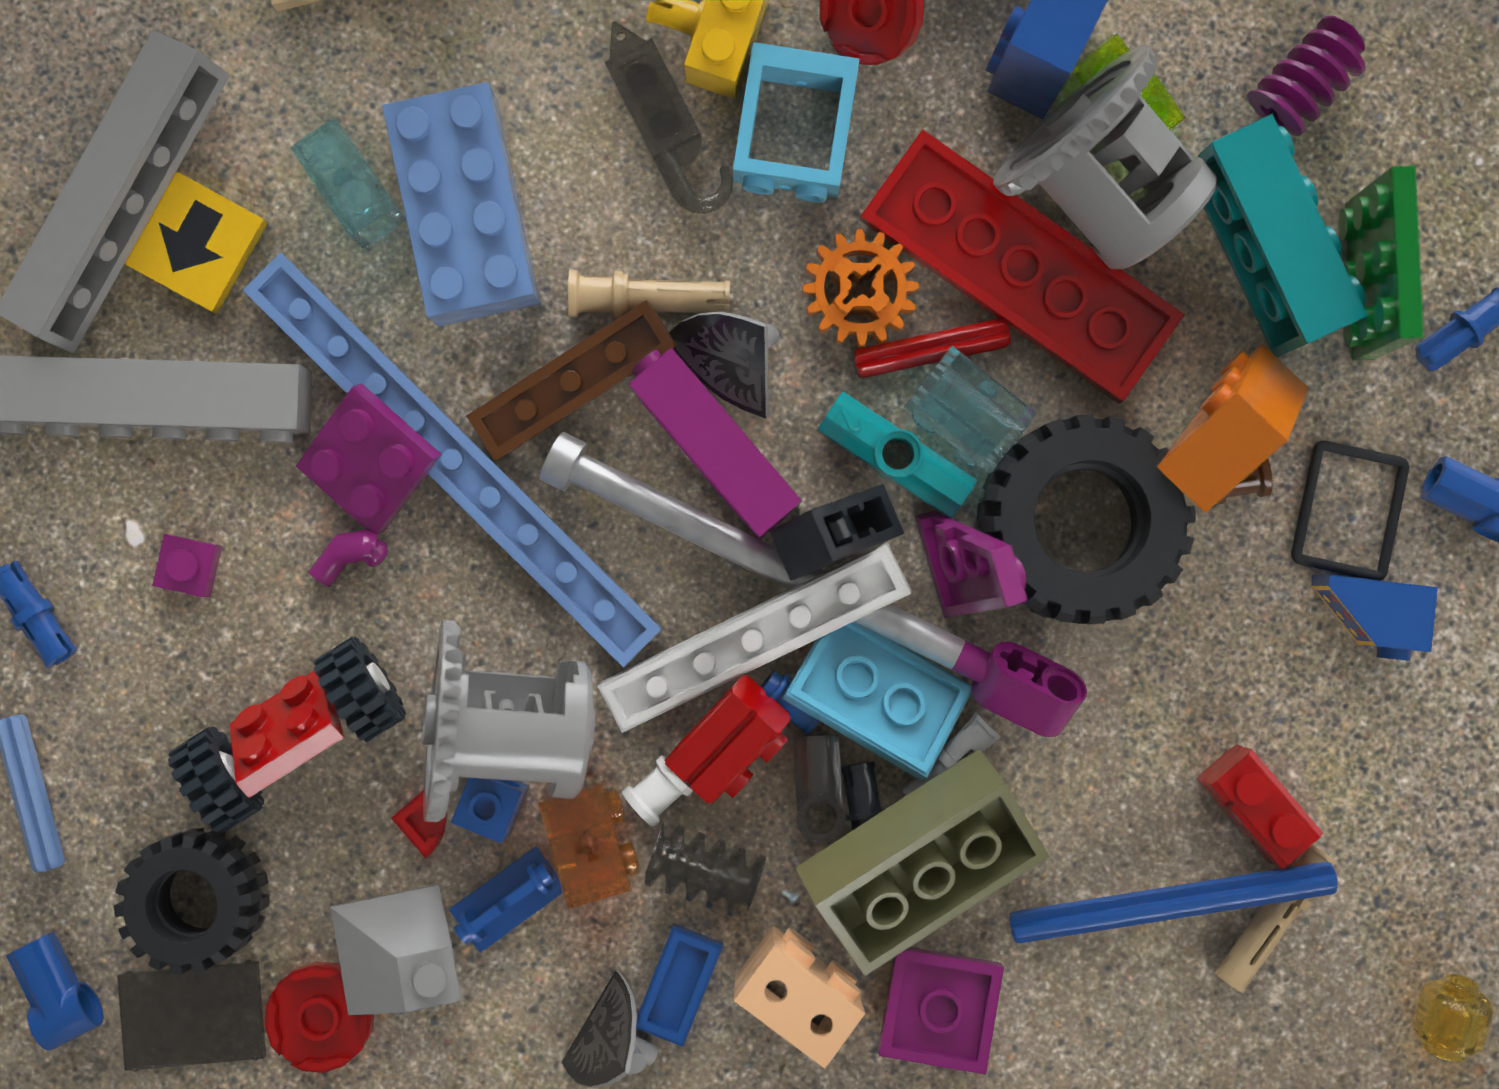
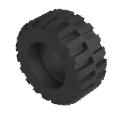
M1093 414L1075 415L1069 419H1057L1044 424L1020 438L1017 443L1008 448L997 460L999 463L993 472L988 474L982 487L985 492L982 502L978 503L976 519L981 521L982 533L1011 545L1014 556L1022 563L1026 574L1024 591L1027 601L1022 602V604L1029 607L1031 612L1044 618L1059 620V622L1105 624L1106 621L1123 620L1136 615L1137 609L1142 606H1151L1163 596L1161 589L1166 584L1176 582L1183 571L1178 565L1181 556L1189 555L1192 549L1194 538L1187 536L1188 523L1196 522L1195 506H1186L1184 493L1157 468V465L1168 453L1169 449L1167 447L1158 449L1151 443L1154 435L1141 427L1132 430L1125 426V420L1112 416L1097 419L1094 418ZM1073 470L1099 472L1112 480L1126 498L1131 514L1130 536L1121 556L1110 565L1092 572L1073 571L1054 562L1042 549L1035 531L1034 512L1040 494L1053 479Z

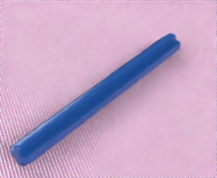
M1326 861L1018 910L1010 913L1009 921L1014 941L1016 943H1025L1332 895L1337 892L1338 880L1332 863Z

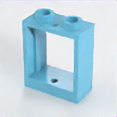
M753 42L734 158L733 182L743 183V190L755 194L770 195L774 193V188L795 191V198L813 203H824L827 197L837 198L860 59ZM762 81L840 93L828 171L750 159Z

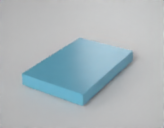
M852 622L814 641L782 699L920 781H923L928 777L972 691L970 684L923 656Z

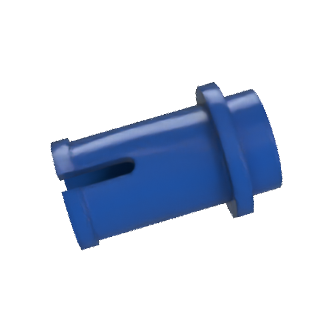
M772 671L760 687L766 691L768 697L775 699L790 713V722L800 728L804 734L808 735L819 723V720L782 699L790 685V675L785 672L781 676L776 671Z

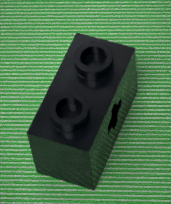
M884 484L811 509L769 530L790 581L861 554L905 534Z

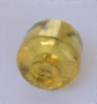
M1448 974L1444 980L1429 981L1421 988L1412 1022L1413 1030L1422 1041L1423 1048L1427 1052L1448 1061H1464L1469 1056L1481 1053L1486 1046L1494 1016V1007L1491 1000L1479 991L1477 982L1462 975Z

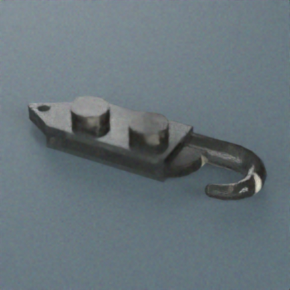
M613 21L611 26L610 59L604 63L668 190L682 208L692 213L707 214L718 210L728 201L732 193L733 178L729 167L725 165L720 167L721 183L714 194L704 197L693 191L682 169L690 165L699 155L702 147L700 131L653 39L651 38L646 41L618 22ZM618 34L625 35L622 40L616 39V36Z

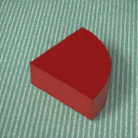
M423 790L392 816L391 819L426 859L438 847L444 836L447 826V813L438 822H425L423 818Z

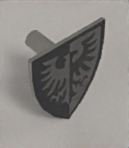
M707 312L681 321L669 332L678 346L673 350L705 387L722 400L746 412L765 419L769 417L768 349L777 343L780 338L775 326L727 312Z
M615 970L562 1060L567 1073L579 1085L594 1089L609 1086L629 1073H640L646 1065H652L657 1057L658 1047L636 1036L637 1014L635 998L629 983L620 971Z

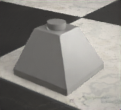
M439 884L330 906L348 1015L408 1013L461 1001L453 948Z

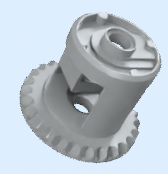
M1148 45L1138 46L1118 57L1069 95L1015 148L1002 164L993 180L994 186L1001 193L1008 196L1020 195L1026 189L1030 190L1035 185L1040 184L1095 246L1094 252L1110 269L1131 267L1167 244L1200 213L1216 188V174L1202 158H1193L1140 96L1142 90L1148 85L1147 81L1154 76V70L1157 68L1156 55ZM1119 160L1129 173L1117 184L1102 166ZM1142 187L1144 190L1132 200L1128 197V195Z
M442 620L436 648L431 694L426 695L422 745H427L423 799L424 821L438 822L445 817L447 805L449 804L450 792H456L459 777L547 782V791L550 798L574 799L582 790L588 757L591 754L594 740L595 710L593 707V687L590 668L584 661H560L555 677L465 670L466 654L459 650L460 627L456 624V621Z

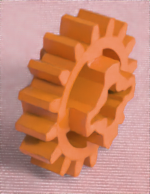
M857 229L854 240L850 243H847L845 237L838 233L834 237L835 250L831 251L823 245L817 248L816 254L822 262L821 265L807 263L805 273L815 279V282L802 286V295L815 297V301L806 308L807 316L821 314L823 319L818 327V331L823 334L832 327L838 331L836 344L842 345L847 336L852 335L855 336L857 347L864 348L867 335L872 334L879 344L885 343L887 340L885 328L887 326L897 332H900L905 326L903 320L898 315L899 312L913 314L916 305L906 299V295L915 294L919 290L918 282L906 281V276L914 270L915 264L913 261L900 264L898 257L903 246L899 243L890 250L884 248V233L879 232L874 238L873 243L865 241L863 229ZM865 255L874 259L870 263H853L847 257ZM889 273H891L894 279L896 289L893 304L884 293L883 281ZM827 274L831 276V280L837 285L838 294L830 306L824 290ZM875 274L868 292L870 298L861 294L856 299L852 298L845 304L852 287L850 280L860 284ZM867 314L875 321L854 323L846 319L850 315Z

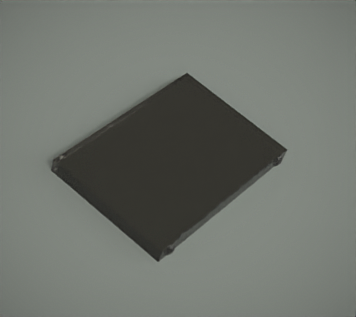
M246 960L241 963L214 965L208 970L194 974L193 969H190L183 975L170 974V969L141 972L126 971L117 975L125 1071L137 1072L142 1069L242 1060L257 1061L267 1056L259 961Z

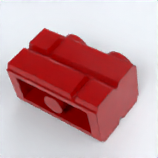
M743 674L676 745L664 760L665 765L683 782L687 781L689 787L707 804H713L724 792L733 798L754 775L748 767L758 757L767 763L787 742L788 738L782 734V731L791 719L790 713L775 699L768 697L766 691L750 676Z
M1236 744L1196 778L1243 835L1252 840L1251 844L1261 856L1281 869L1292 863L1324 834L1250 748Z

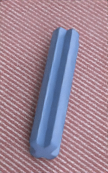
M14 715L0 719V753L31 868L35 873L58 868L64 864L65 858L28 720L24 715Z

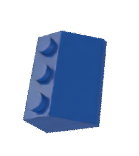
M1031 0L1026 11L1015 6L985 71L994 75L987 92L1043 120L1071 75L1108 0Z

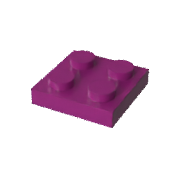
M359 384L349 390L296 467L366 530L379 535L387 529L442 454L366 386Z
M909 947L895 956L892 962L877 1050L879 1056L986 1075L1004 972L1002 963Z

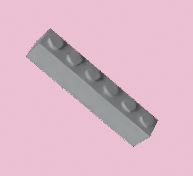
M152 30L1 298L0 316L39 339L70 353H75L230 74L198 50Z
M0 355V434L26 435V426H45V435L79 437V428L82 427L99 428V437L133 438V429L153 430L152 438L186 440V431H206V440L237 442L240 438V432L260 433L261 442L293 443V434H310L312 371L299 364Z

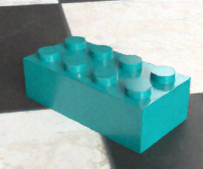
M1271 114L1212 141L1197 157L1202 158L1217 176L1215 191L1205 205L1204 210L1270 350L1278 358L1367 317L1368 314L1364 308L1366 303L1364 290L1354 276H1349L1340 258L1342 246L1339 237L1332 227L1325 226L1316 207L1318 205L1316 189L1308 177L1301 176L1293 159L1295 149L1291 136L1284 127H1278Z

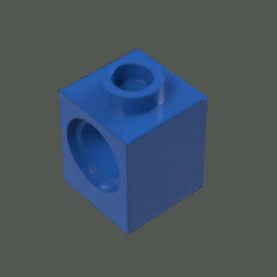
M469 777L450 823L502 843L511 834L530 785L517 780Z

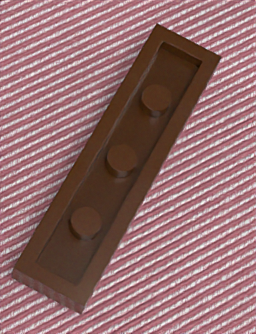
M645 300L466 415L494 461H499L634 375L632 369L652 351L657 350L663 355L670 348L674 349L678 346L651 303Z

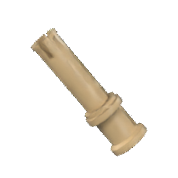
M570 269L568 277L569 318H577L579 313H612L614 319H617L645 300L651 303L656 312L729 313L730 281L629 279V274H624L623 271H615L613 276L580 275L578 270Z

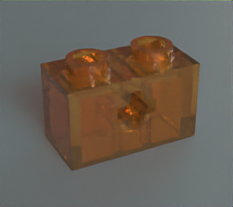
M606 780L583 786L581 792L574 799L550 798L546 796L538 803L568 909L632 890L634 885L633 875L640 873V866L633 843H623L618 823L626 821L618 790L609 792ZM591 828L594 837L603 836L605 839L596 855L593 854L590 846L581 847L579 843L586 835V829Z

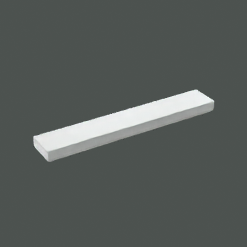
M886 542L601 681L597 687L623 733L910 595L911 588Z

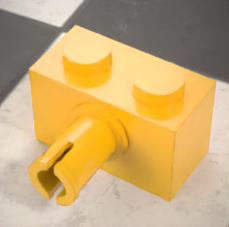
M654 0V3H649L646 22L656 23L691 35V45L684 62L686 83L736 100L750 61L753 42L757 40L770 0H702L701 4L691 0Z

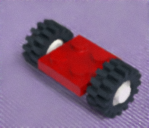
M352 636L315 659L313 662L315 665L314 671L306 676L300 675L291 679L276 695L260 705H251L240 712L236 719L230 723L231 743L228 742L227 735L222 731L219 733L216 727H208L169 752L168 755L171 758L168 759V763L174 769L171 772L173 779L180 783L181 787L178 788L183 797H188L190 808L194 813L197 811L200 813V820L205 825L210 823L212 830L225 833L263 808L262 805H264V798L261 796L264 788L344 738L340 718L341 720L345 719L352 733L355 732L357 737L365 742H369L406 718V710L402 706L404 705L402 699L396 694L397 689L395 685L389 681L387 672L379 666L373 653L370 654L368 647L363 642L361 643L359 638Z

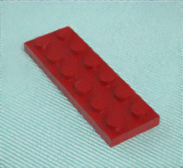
M922 129L860 215L859 220L875 232L884 233V238L892 244L897 245L900 243L903 246L902 251L998 319L1006 320L1008 326L1118 404L1124 402L1185 314L1122 269H1110L1092 248L1017 195L1008 196L1001 193L994 186L993 178Z

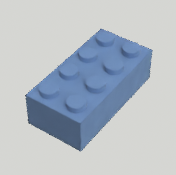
M489 82L383 104V113L427 317L439 327L541 305L499 104Z

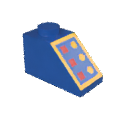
M1312 575V588L1358 645L1377 647L1376 657L1410 661L1411 651L1431 652L1438 587L1335 575Z

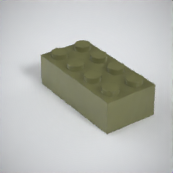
M979 748L797 866L796 870L816 908L866 976L1048 858L1049 854L1006 782Z

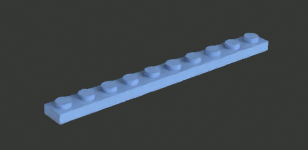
M280 252L243 289L346 393L353 386L363 384L439 451L442 456L428 474L623 668L662 630L584 550L284 254Z

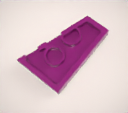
M935 511L915 516L944 618L1005 608L1027 601L1024 591L1026 586L1025 570L1020 560L1014 556L1011 545Z

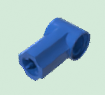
M1448 456L1440 457L1434 467L1429 470L1422 484L1421 499L1473 523L1471 528L1475 532L1499 543V478L1493 479Z
M54 931L6 955L31 1006L27 1013L31 1034L43 1049L47 1051L54 1050L101 1026L104 1014L100 1000L87 983L78 981Z

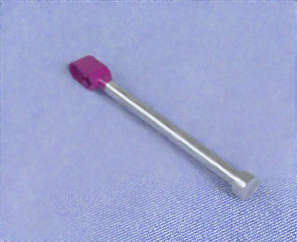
M565 432L558 436L543 464L540 473L541 481L564 492L572 483L788 590L825 572L820 569L790 581L776 547L586 455L588 443ZM892 604L854 621L973 680L971 684L972 695L982 707L1043 737H1056L1060 735L1087 696V688L1084 681L1074 671L1014 642H1000L995 645L990 653Z

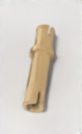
M1311 845L1293 861L1290 867L1326 861L1334 866L1337 861L1316 846ZM1309 898L1262 905L1218 968L1214 970V973L1230 986L1244 993L1258 969L1274 950L1301 910L1307 912L1312 905L1308 901Z

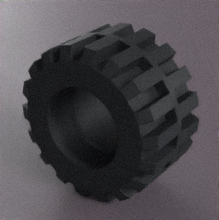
M204 827L192 828L148 845L139 852L140 857L128 863L123 871L129 877L118 881L115 891L116 894L124 896V900L114 905L115 917L124 916L126 925L119 928L118 931L122 940L129 936L132 937L136 944L130 951L137 958L148 954L151 956L148 966L158 971L170 965V974L183 975L190 969H193L194 974L208 970L215 964L219 965L254 938L252 933L261 928L265 919L264 916L260 915V912L269 906L270 894H261V887L269 882L266 872L256 873L253 865L261 860L255 851L248 855L241 851L246 844L238 837L227 840L225 839L226 832L221 833L214 830L204 832ZM179 870H187L199 874L213 888L217 899V913L210 928L191 926L180 919L174 911L170 899V888Z

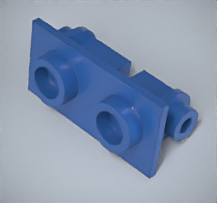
M535 846L449 909L459 923L454 929L463 943L467 945L472 941L479 953H481L564 893L567 887L539 848Z

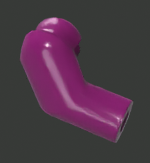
M366 529L338 534L332 538L308 573L325 586L331 587L348 563L364 561L370 567L381 564L388 553L387 544L383 540L377 539V534Z

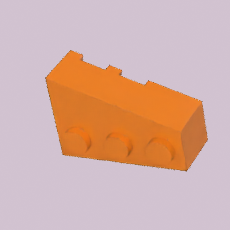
M1263 344L1249 356L1241 350L1219 372L1221 377L1210 389L1213 393L1203 402L1200 411L1157 465V468L1204 513L1209 511L1288 441L1309 387Z

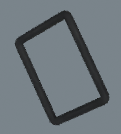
M1326 440L1318 441L1312 450L1291 550L1292 560L1299 565L1363 579L1383 580L1389 570L1409 474L1408 461L1400 456ZM1323 451L1398 467L1377 571L1302 554Z

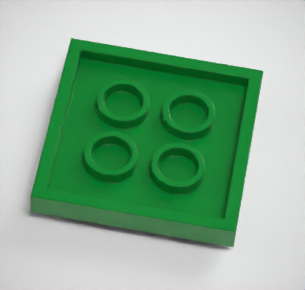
M1416 165L1392 166L1347 201L1345 208L1341 209L1339 214V236L1341 241H1347L1348 262L1343 264L1349 276H1354L1360 282L1366 297L1364 308L1368 314L1367 317L1343 327L1346 347H1352V361L1375 360L1424 338Z

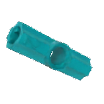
M843 391L817 429L819 433L874 468L882 478L895 482L951 519L963 505L977 482V479L922 444L912 432L899 429ZM891 441L903 443L910 451L911 460L909 465L900 470L890 468L882 457V450L885 444Z

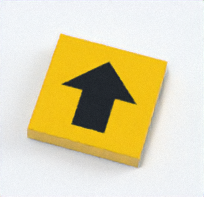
M176 171L127 258L125 265L209 311L218 314L268 222Z

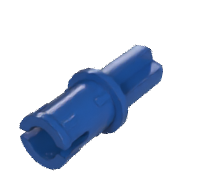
M1496 287L1491 290V293L1464 312L1457 310L1450 314L1449 323L1417 344L1415 347V357L1418 362L1428 371H1435L1467 348H1478L1484 342L1483 337L1499 326V288Z

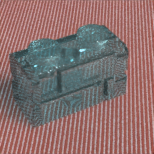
M336 118L329 120L290 148L350 238L362 249L370 246L406 221L405 216L366 158L360 153V149Z
M953 346L950 347L904 405L912 413V419L920 429L930 434H939L954 446L953 449L956 456L963 463L971 467L979 466L987 473L996 466L1005 453L1022 436L1037 413Z

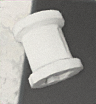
M663 755L656 760L657 767L634 788L627 786L622 791L623 796L632 808L652 827H655L660 822L659 815L682 794L689 796L693 792L687 781L683 782L665 765L664 760L666 758Z

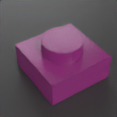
M164 534L152 586L200 597H211L222 546Z

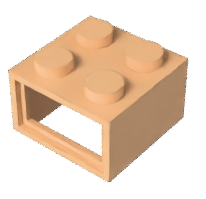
M772 926L735 976L734 1001L825 1069L865 1015L860 996L861 991L855 985L858 979L834 960L827 966L811 953L814 946L795 930L788 928L785 933H782ZM774 980L781 981L785 984L787 993L781 998L767 988L766 985ZM816 1015H826L819 1025L812 1021Z

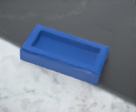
M674 923L637 1014L636 1028L683 1047L721 953L723 942Z

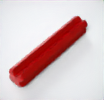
M999 318L859 348L854 351L853 359L857 375L860 378H867L1006 348L1011 343V336L1006 320Z

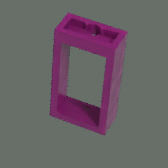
M672 348L663 355L657 350L652 351L632 369L636 377L629 385L635 396L757 539L763 538L769 530L777 526L800 506L802 502L800 497Z

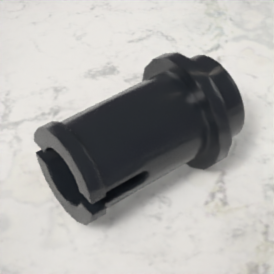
M875 761L841 766L850 813L845 815V821H851L852 831L886 809H881L874 769Z

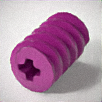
M1333 15L1325 16L1317 24V29L1311 30L1302 39V44L1296 45L1288 53L1287 59L1281 60L1273 68L1272 75H1266L1258 83L1257 90H1251L1247 94L1250 105L1261 118L1272 114L1278 127L1282 126L1289 134L1299 137L1306 131L1305 124L1300 117L1314 122L1320 117V109L1316 102L1322 106L1329 107L1336 100L1332 88L1336 91L1344 92L1351 85L1348 74L1359 77L1366 70L1365 62L1360 55L1365 51V44L1361 35L1353 25L1344 19Z

